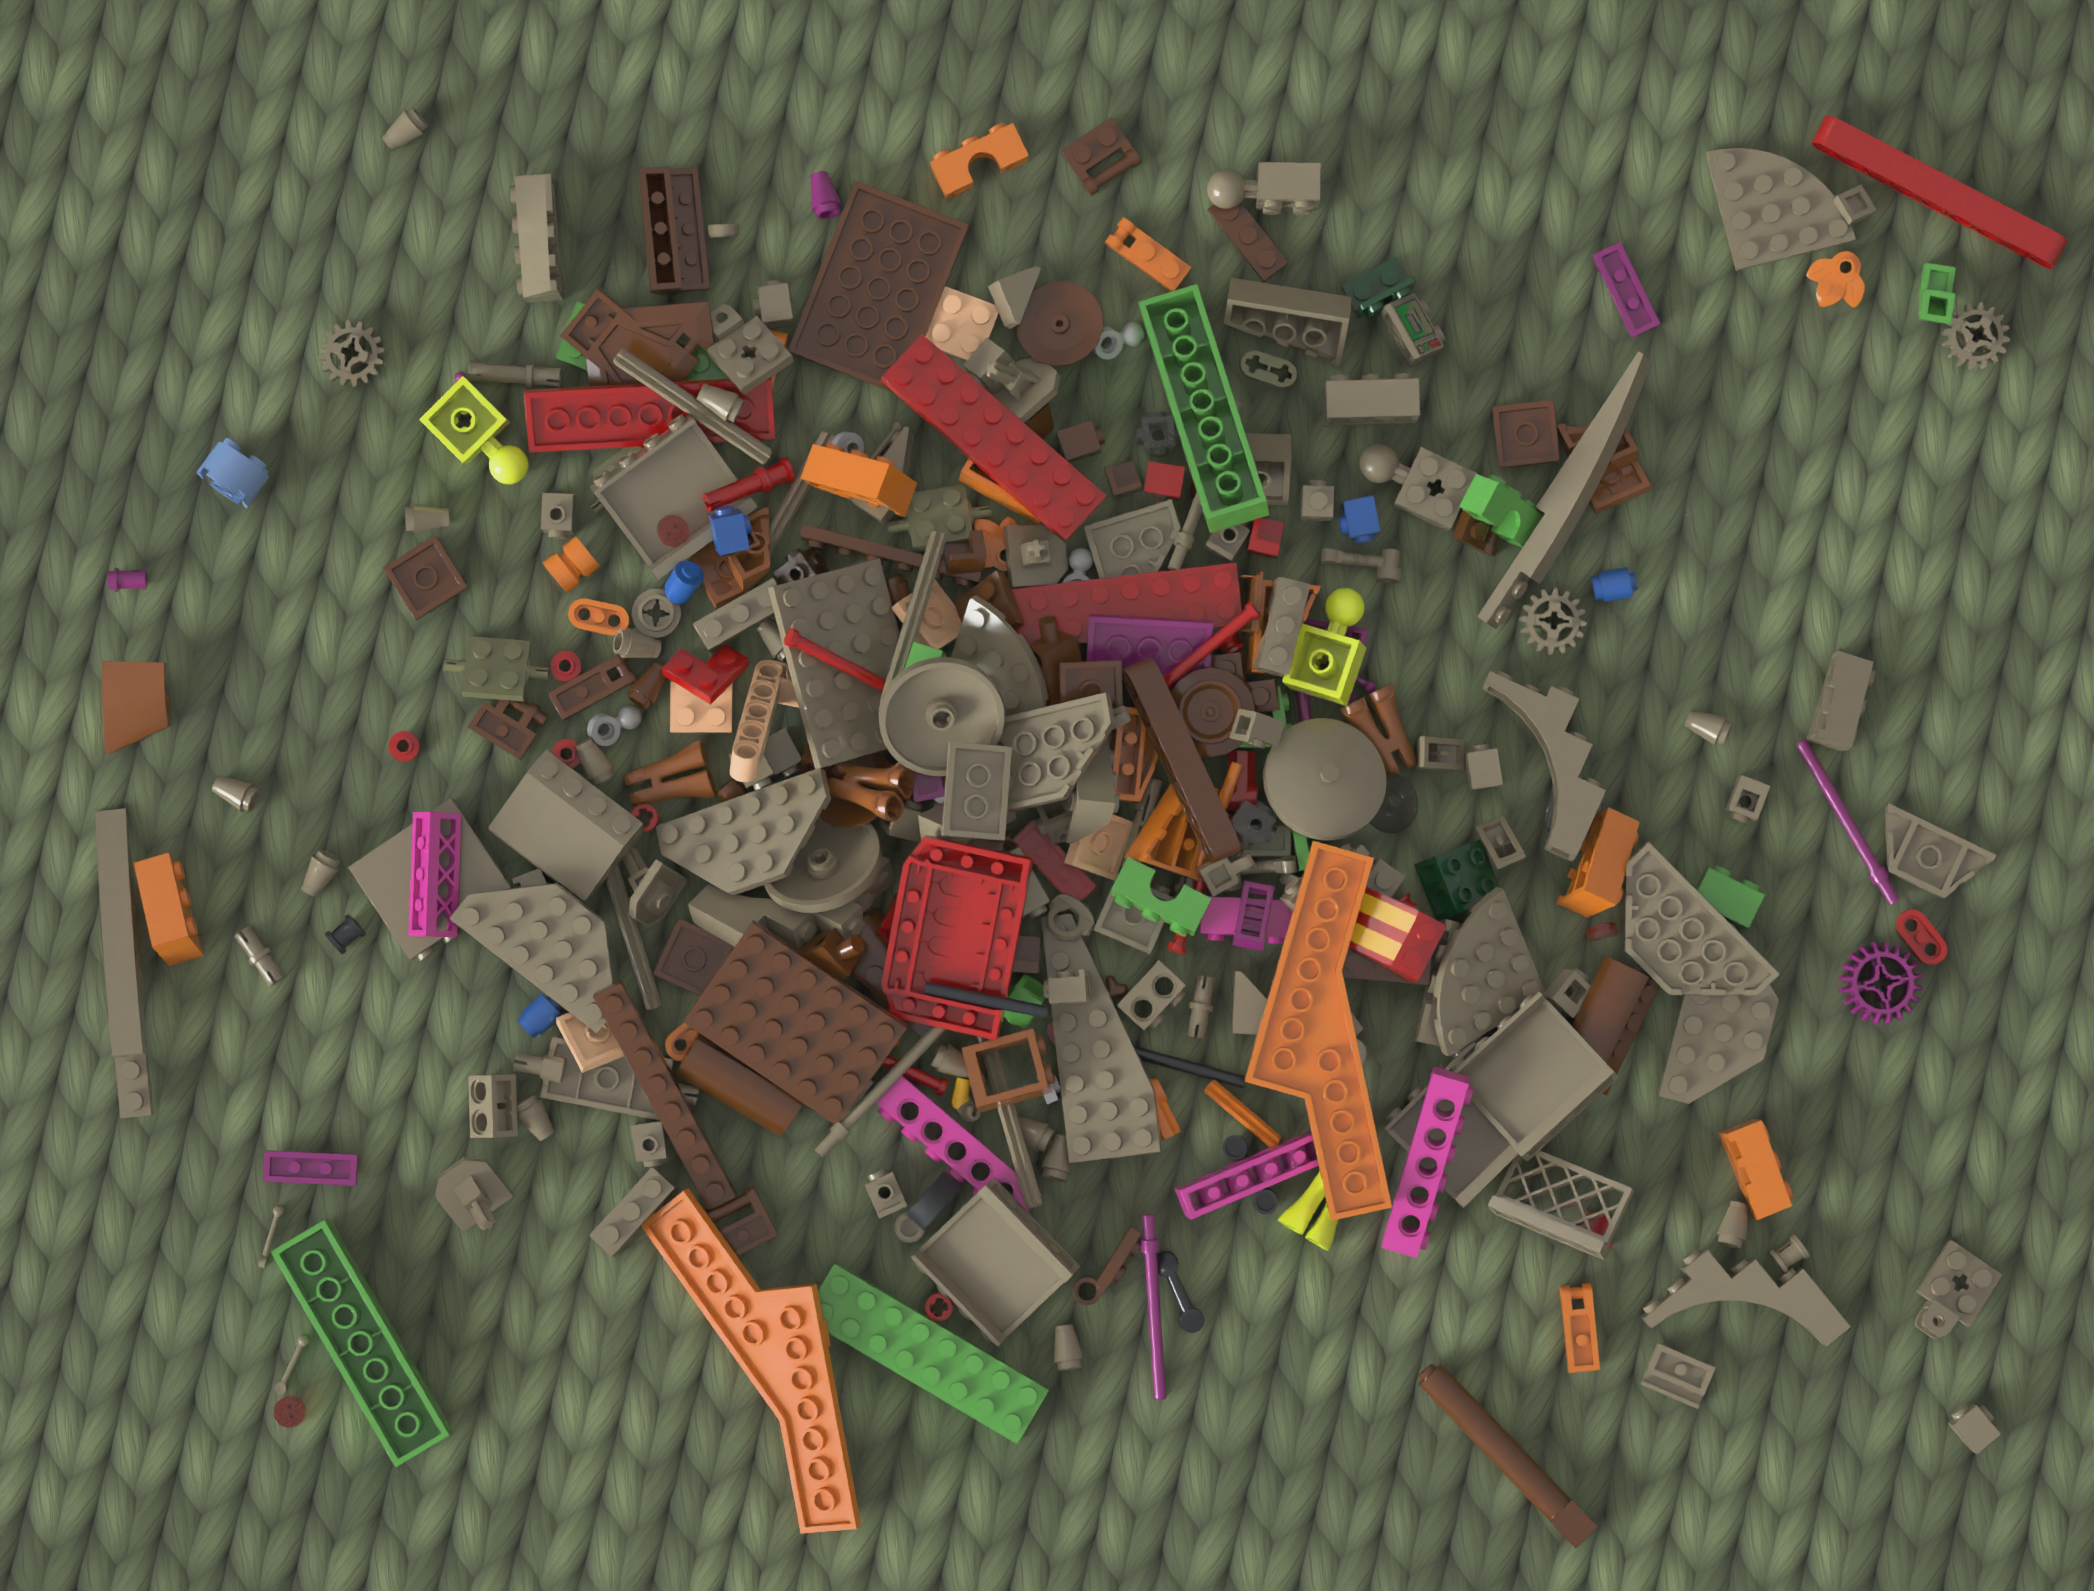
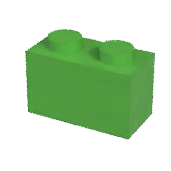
M1715 865L1714 869L1705 868L1696 889L1727 921L1743 929L1749 928L1765 896L1758 892L1760 887L1745 879L1740 883L1730 878L1732 873Z

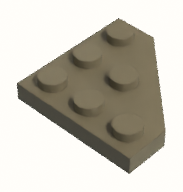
M1172 499L1083 526L1099 579L1158 572L1175 541L1177 533L1181 530Z

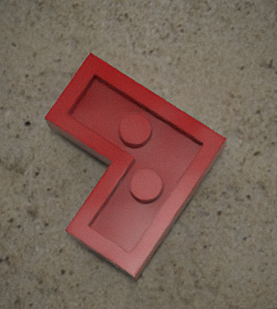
M724 644L705 663L681 648L662 667V675L711 705L749 667V658Z

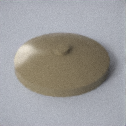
M930 658L905 668L887 686L879 706L880 732L889 752L905 767L930 776H946L948 742L997 745L1004 727L1005 718L1002 698L993 680L974 664L956 658Z
M1315 718L1299 722L1282 733L1278 746L1270 748L1264 763L1263 785L1271 808L1289 828L1312 839L1338 840L1357 833L1377 814L1385 797L1386 772L1378 750L1361 731L1339 720Z
M818 816L816 828L804 849L801 848L792 863L794 867L789 876L764 885L769 896L780 906L801 913L829 911L857 898L874 881L882 863L883 852L881 842L871 823L854 828L834 827Z

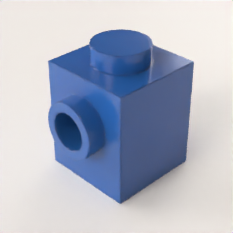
M1374 496L1343 501L1341 504L1343 516H1339L1341 533L1347 534L1349 541L1356 539L1357 544L1375 541L1374 536L1379 535L1381 530Z
M733 505L718 507L715 509L716 513L708 514L715 550L719 555L750 549L747 534L752 533L748 515L743 516L739 508L734 509Z

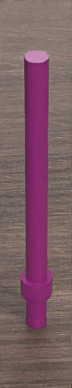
M1807 739L1796 745L1797 749L1870 872L1868 876L1873 885L1877 884L1889 905L1898 901L1899 897L1888 880L1890 875L1884 866L1881 867Z
M1143 1214V1239L1140 1242L1141 1252L1145 1255L1154 1399L1163 1400L1166 1399L1157 1264V1252L1160 1251L1159 1238H1156L1154 1214Z

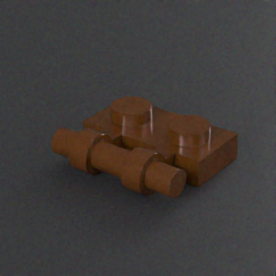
M499 700L494 708L484 701L468 728L519 760H522L538 735L529 730L528 726L534 721L543 727L549 716L541 712L540 707L533 702L529 704L525 701ZM509 706L523 714L519 722L504 714Z

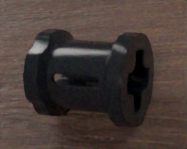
M350 914L344 916L345 921L332 932L327 931L325 933L327 939L341 954H344L346 947L359 936L364 937L366 935L364 929Z

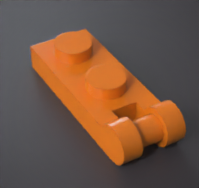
M1122 217L1117 224L1119 228L1114 235L1110 234L1105 244L1170 292L1175 291L1192 267L1138 229L1132 222ZM1128 235L1135 239L1130 248L1123 244Z
M1581 1283V1287L1572 1288L1569 1285H1560L1559 1293L1568 1372L1600 1370L1591 1283ZM1582 1299L1583 1308L1572 1309V1300Z

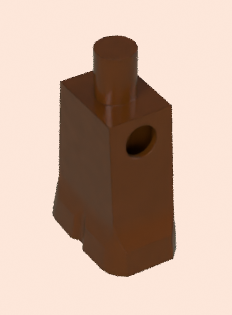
M1045 616L1038 620L1041 638L1029 643V646L1040 665L1049 697L1046 700V706L1059 704L1058 662L1082 661L1077 638L1059 631L1055 616Z
M832 928L813 936L798 951L843 980L850 975L861 957L859 953L864 951L865 946L860 936L853 935L844 939L836 928Z

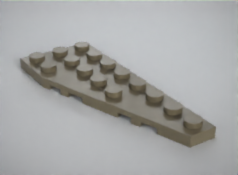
M1073 914L1056 915L1053 918L1055 926L1061 931H1072L1078 926ZM1041 917L1048 979L1057 978V972L1072 971L1075 972V977H1079L1078 970L1090 972L1092 1003L1051 1004L1069 1163L1162 1152L1155 1089L1145 1072L1143 1063L1131 1042L1130 1035L1110 992H1108L1103 982L1102 975L1089 952V947L1083 935L1072 941L1057 939L1048 931L1046 917Z

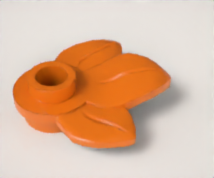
M1842 251L1834 255L1832 259L1820 258L1808 269L1806 276L1813 281L1819 282L1816 295L1820 307L1833 305L1842 298L1853 308L1861 302L1865 292V284L1859 276L1861 270L1860 260L1854 253ZM1844 261L1851 263V269L1848 272L1840 270V264Z
M1009 516L999 526L985 519H977L974 522V530H983L987 555L984 569L994 566L1000 571H1008L1007 562L1000 559V552L1006 550L1003 527L1017 525Z

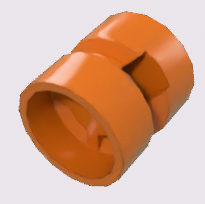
M576 536L562 546V555L558 553L552 554L542 562L567 594L580 583L579 576L589 577L601 567Z

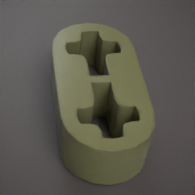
M1252 350L1243 355L1240 362L1241 373L1246 378L1277 389L1291 387L1297 377L1296 367L1291 362L1260 351ZM1253 357L1259 359L1258 364L1267 367V371L1256 369L1255 373L1249 372V366L1245 362L1252 361ZM1282 367L1288 368L1287 374L1292 377L1291 379H1285L1284 383L1279 382L1278 375L1270 373V369L1280 371Z

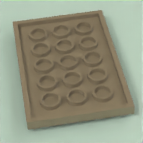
M880 558L769 587L770 599L815 769L887 749L879 726V706L882 691L795 646L790 648L784 645L786 634L791 628L799 631V635L887 679L900 634L894 611L891 609L892 603Z

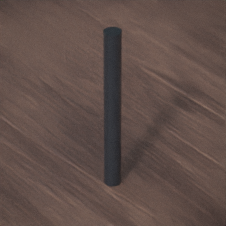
M926 982L924 994L1041 1018H1046L1048 1014V1006L962 988Z
M1134 1046L1142 1061L1243 1088L1245 1080L1243 1075Z

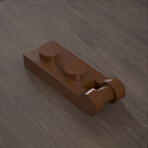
M620 654L550 691L548 695L561 719L564 721L613 693L633 684L638 677L635 671L631 672L626 663L628 659L621 658ZM616 669L620 678L612 682L607 672Z

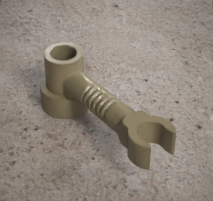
M1323 549L1321 564L1377 568L1376 581L1389 584L1401 582L1402 570L1399 568V550L1383 549L1381 556Z
M1290 855L1275 858L1274 860L1256 861L1250 868L1237 873L1236 875L1240 882L1224 892L1242 888L1241 875L1265 872L1295 873L1297 872L1296 856Z

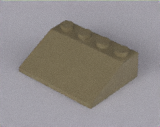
M546 750L522 778L488 827V830L585 904L643 836V823Z

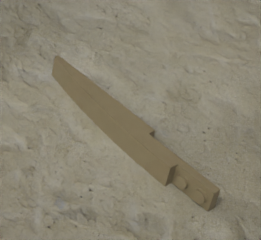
M1638 351L1537 504L1536 508L1543 512L1544 516L1478 614V618L1493 628L1497 629L1500 624H1503L1508 619L1511 606L1516 599L1525 593L1528 586L1527 582L1530 578L1539 584L1542 582L1592 498L1623 435L1652 362L1641 352Z
M127 808L95 811L106 994L112 1057H115L120 1118L149 1116L154 1114L142 998L144 983Z

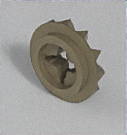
M650 589L643 592L637 597L632 607V619L636 628L642 634L652 638L668 636L677 628L681 618L680 605L670 602L663 589ZM657 600H659L660 610L670 615L660 617L657 626H655L653 617L643 614V612L654 610Z

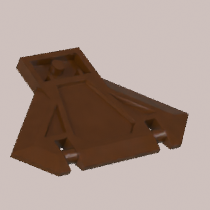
M600 287L560 335V337L586 357L589 386L641 383L613 363L614 357L621 349H625L670 381H684L700 361L693 354L696 349L701 346L707 350L714 343L709 301L624 308ZM683 333L690 337L684 345L678 341Z

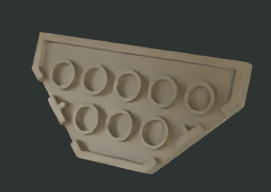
M1105 692L1004 717L1003 732L997 746L1012 747L1007 811L1013 812L1068 799L1077 782L1081 779L1115 726L1109 693Z
M818 768L657 825L656 831L661 855L733 896L788 877L794 867L792 863L801 848L804 849L816 828L814 823L822 809L826 810L831 801L825 770Z
M1649 841L1626 863L1625 951L1669 995L1758 996L1780 975Z
M558 883L476 892L467 895L450 917V920L590 1029L598 1033L606 1023V1020L593 995L613 984L606 921Z
M1770 984L1758 996L1683 994L1657 1096L1690 1104L1764 1060L1779 1002Z

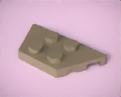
M1890 803L1885 807L1887 872L1940 898H1946L1958 886L1973 877L1976 872L1988 863H1991L1997 856Z

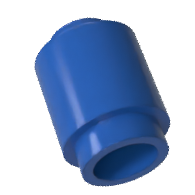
M680 561L677 563L665 583L667 599L678 605L690 601L704 579L702 569L691 561Z
M1628 567L1598 572L1597 576H1591L1595 601L1603 599V602L1631 598L1633 597L1632 591L1638 590L1635 572L1629 573Z
M541 993L521 1012L522 1016L517 1021L529 1035L535 1038L538 1034L543 1035L556 1022V1017L563 1015L560 1011L562 1006L551 997Z

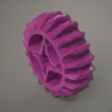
M1870 942V952L1864 946L1858 947L1861 957L1859 958L1856 954L1850 953L1848 957L1854 964L1852 966L1843 963L1841 967L1849 971L1848 976L1839 975L1838 977L1840 981H1847V987L1839 988L1840 993L1849 992L1850 995L1843 1000L1844 1005L1851 1004L1852 1002L1855 1003L1850 1013L1857 1014L1860 1010H1863L1860 1016L1862 1021H1867L1872 1014V1024L1875 1025L1879 1024L1881 1015L1885 1024L1892 1023L1891 1014L1898 1021L1902 1020L1903 1014L1900 1009L1902 1008L1905 1012L1911 1013L1913 1009L1907 1002L1918 1003L1920 999L1912 995L1913 991L1923 990V986L1914 985L1915 979L1923 977L1922 973H1912V970L1919 966L1918 962L1906 963L1911 957L1910 952H1905L1898 956L1901 951V946L1895 945L1891 952H1889V942H1882L1880 951L1876 942ZM1881 957L1894 962L1901 970L1902 975H1890L1886 971L1885 964H1882ZM1871 960L1872 966H1870L1871 973L1869 978L1857 983L1861 968ZM1879 975H1882L1881 979H1894V982L1882 986V992L1879 991L1880 987H1867V984L1878 981ZM1904 984L1902 995L1895 1004L1890 1006L1889 1001L1891 1000L1892 989L1897 985ZM1871 991L1875 995L1876 1001L1879 1002L1880 1009L1868 1005L1862 999L1859 992Z

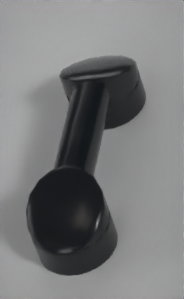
M1231 1135L1226 1138L1222 1149L1228 1159L1239 1161L1248 1157L1246 1153L1248 1144L1242 1136ZM1265 1188L1255 1192L1253 1204L1259 1213L1270 1214L1276 1210L1279 1199L1273 1189Z
M1162 1251L1157 1254L1158 1274L1166 1277L1182 1312L1179 1319L1180 1325L1187 1332H1197L1204 1325V1315L1199 1309L1193 1307L1177 1274L1179 1265L1177 1257L1170 1251Z

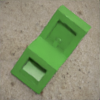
M1932 263L1923 264L1919 290V320L1951 324L1956 294L1952 293L1956 267Z

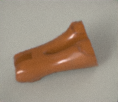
M1392 683L1366 695L1387 738L1378 729L1364 697L1339 709L1343 717L1374 744L1382 758L1386 776L1389 779L1400 774L1391 752L1396 751L1400 761L1407 770L1417 765L1414 750L1399 717L1395 689Z
M702 740L687 745L679 752L665 759L634 769L625 774L623 777L626 786L640 785L647 781H650L651 788H643L628 795L631 806L653 804L675 798L716 797V785L709 769L664 782V779L671 775L709 766L708 756Z
M840 762L834 764L831 770L832 774L839 779L827 778L831 796L863 806L878 817L891 822L898 820L905 809L900 797L910 799L915 784L913 770L901 763L888 768H872Z

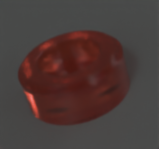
M668 515L659 521L657 535L665 545L677 547L688 538V525L681 517Z
M1614 922L1595 925L1586 930L1589 942L1611 938L1619 934L1617 925Z
M286 1396L280 1399L274 1407L275 1420L279 1425L286 1428L299 1425L306 1416L305 1404L296 1396Z

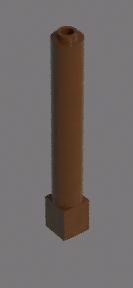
M1430 1363L1418 1375L1422 1379L1418 1385L1572 1546L1577 1548L1598 1528L1441 1363L1436 1366Z

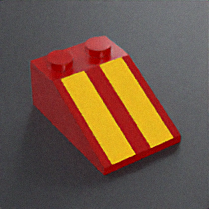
M1366 887L1348 949L1414 983L1419 981L1447 926L1410 906Z

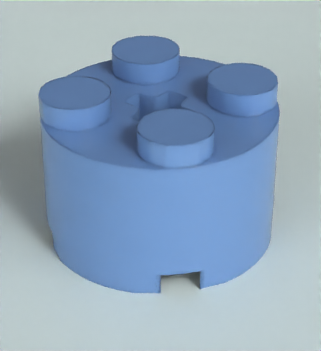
M225 438L223 443L218 442L198 469L197 474L202 479L207 475L213 480L210 486L237 504L242 500L243 506L248 508L269 479L267 475L268 470L265 469L267 465L253 455L247 458L240 452V446L232 440Z

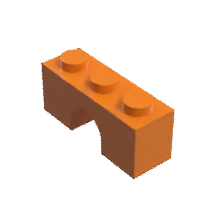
M1005 122L997 124L988 130L990 134L980 139L978 136L970 137L961 143V148L952 152L950 149H945L933 156L934 160L930 162V167L946 201L974 188V182L969 174V167L976 159L989 158L993 160L1001 174L1029 162V155L1013 123L1007 126Z

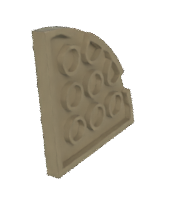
M1729 148L1706 152L1708 167L1736 271L1856 241L1852 226L1847 225L1833 202L1835 196L1825 184L1802 166L1776 154L1756 149Z
M975 595L969 600L951 658L961 659L974 664L993 680L1002 698L1004 717L1047 707L1046 700L1049 697L1045 679L1029 644L1022 634L1018 635L1004 620L1006 616L1002 612Z
M1499 887L1486 894L1469 911L1471 913L1459 930L1455 929L1440 961L1434 989V997L1437 998V1018H1434L1441 1051L1446 1056H1451L1496 1027L1508 1015H1515L1521 1009L1520 1004L1529 995H1536L1538 992L1543 994L1545 992L1504 889Z

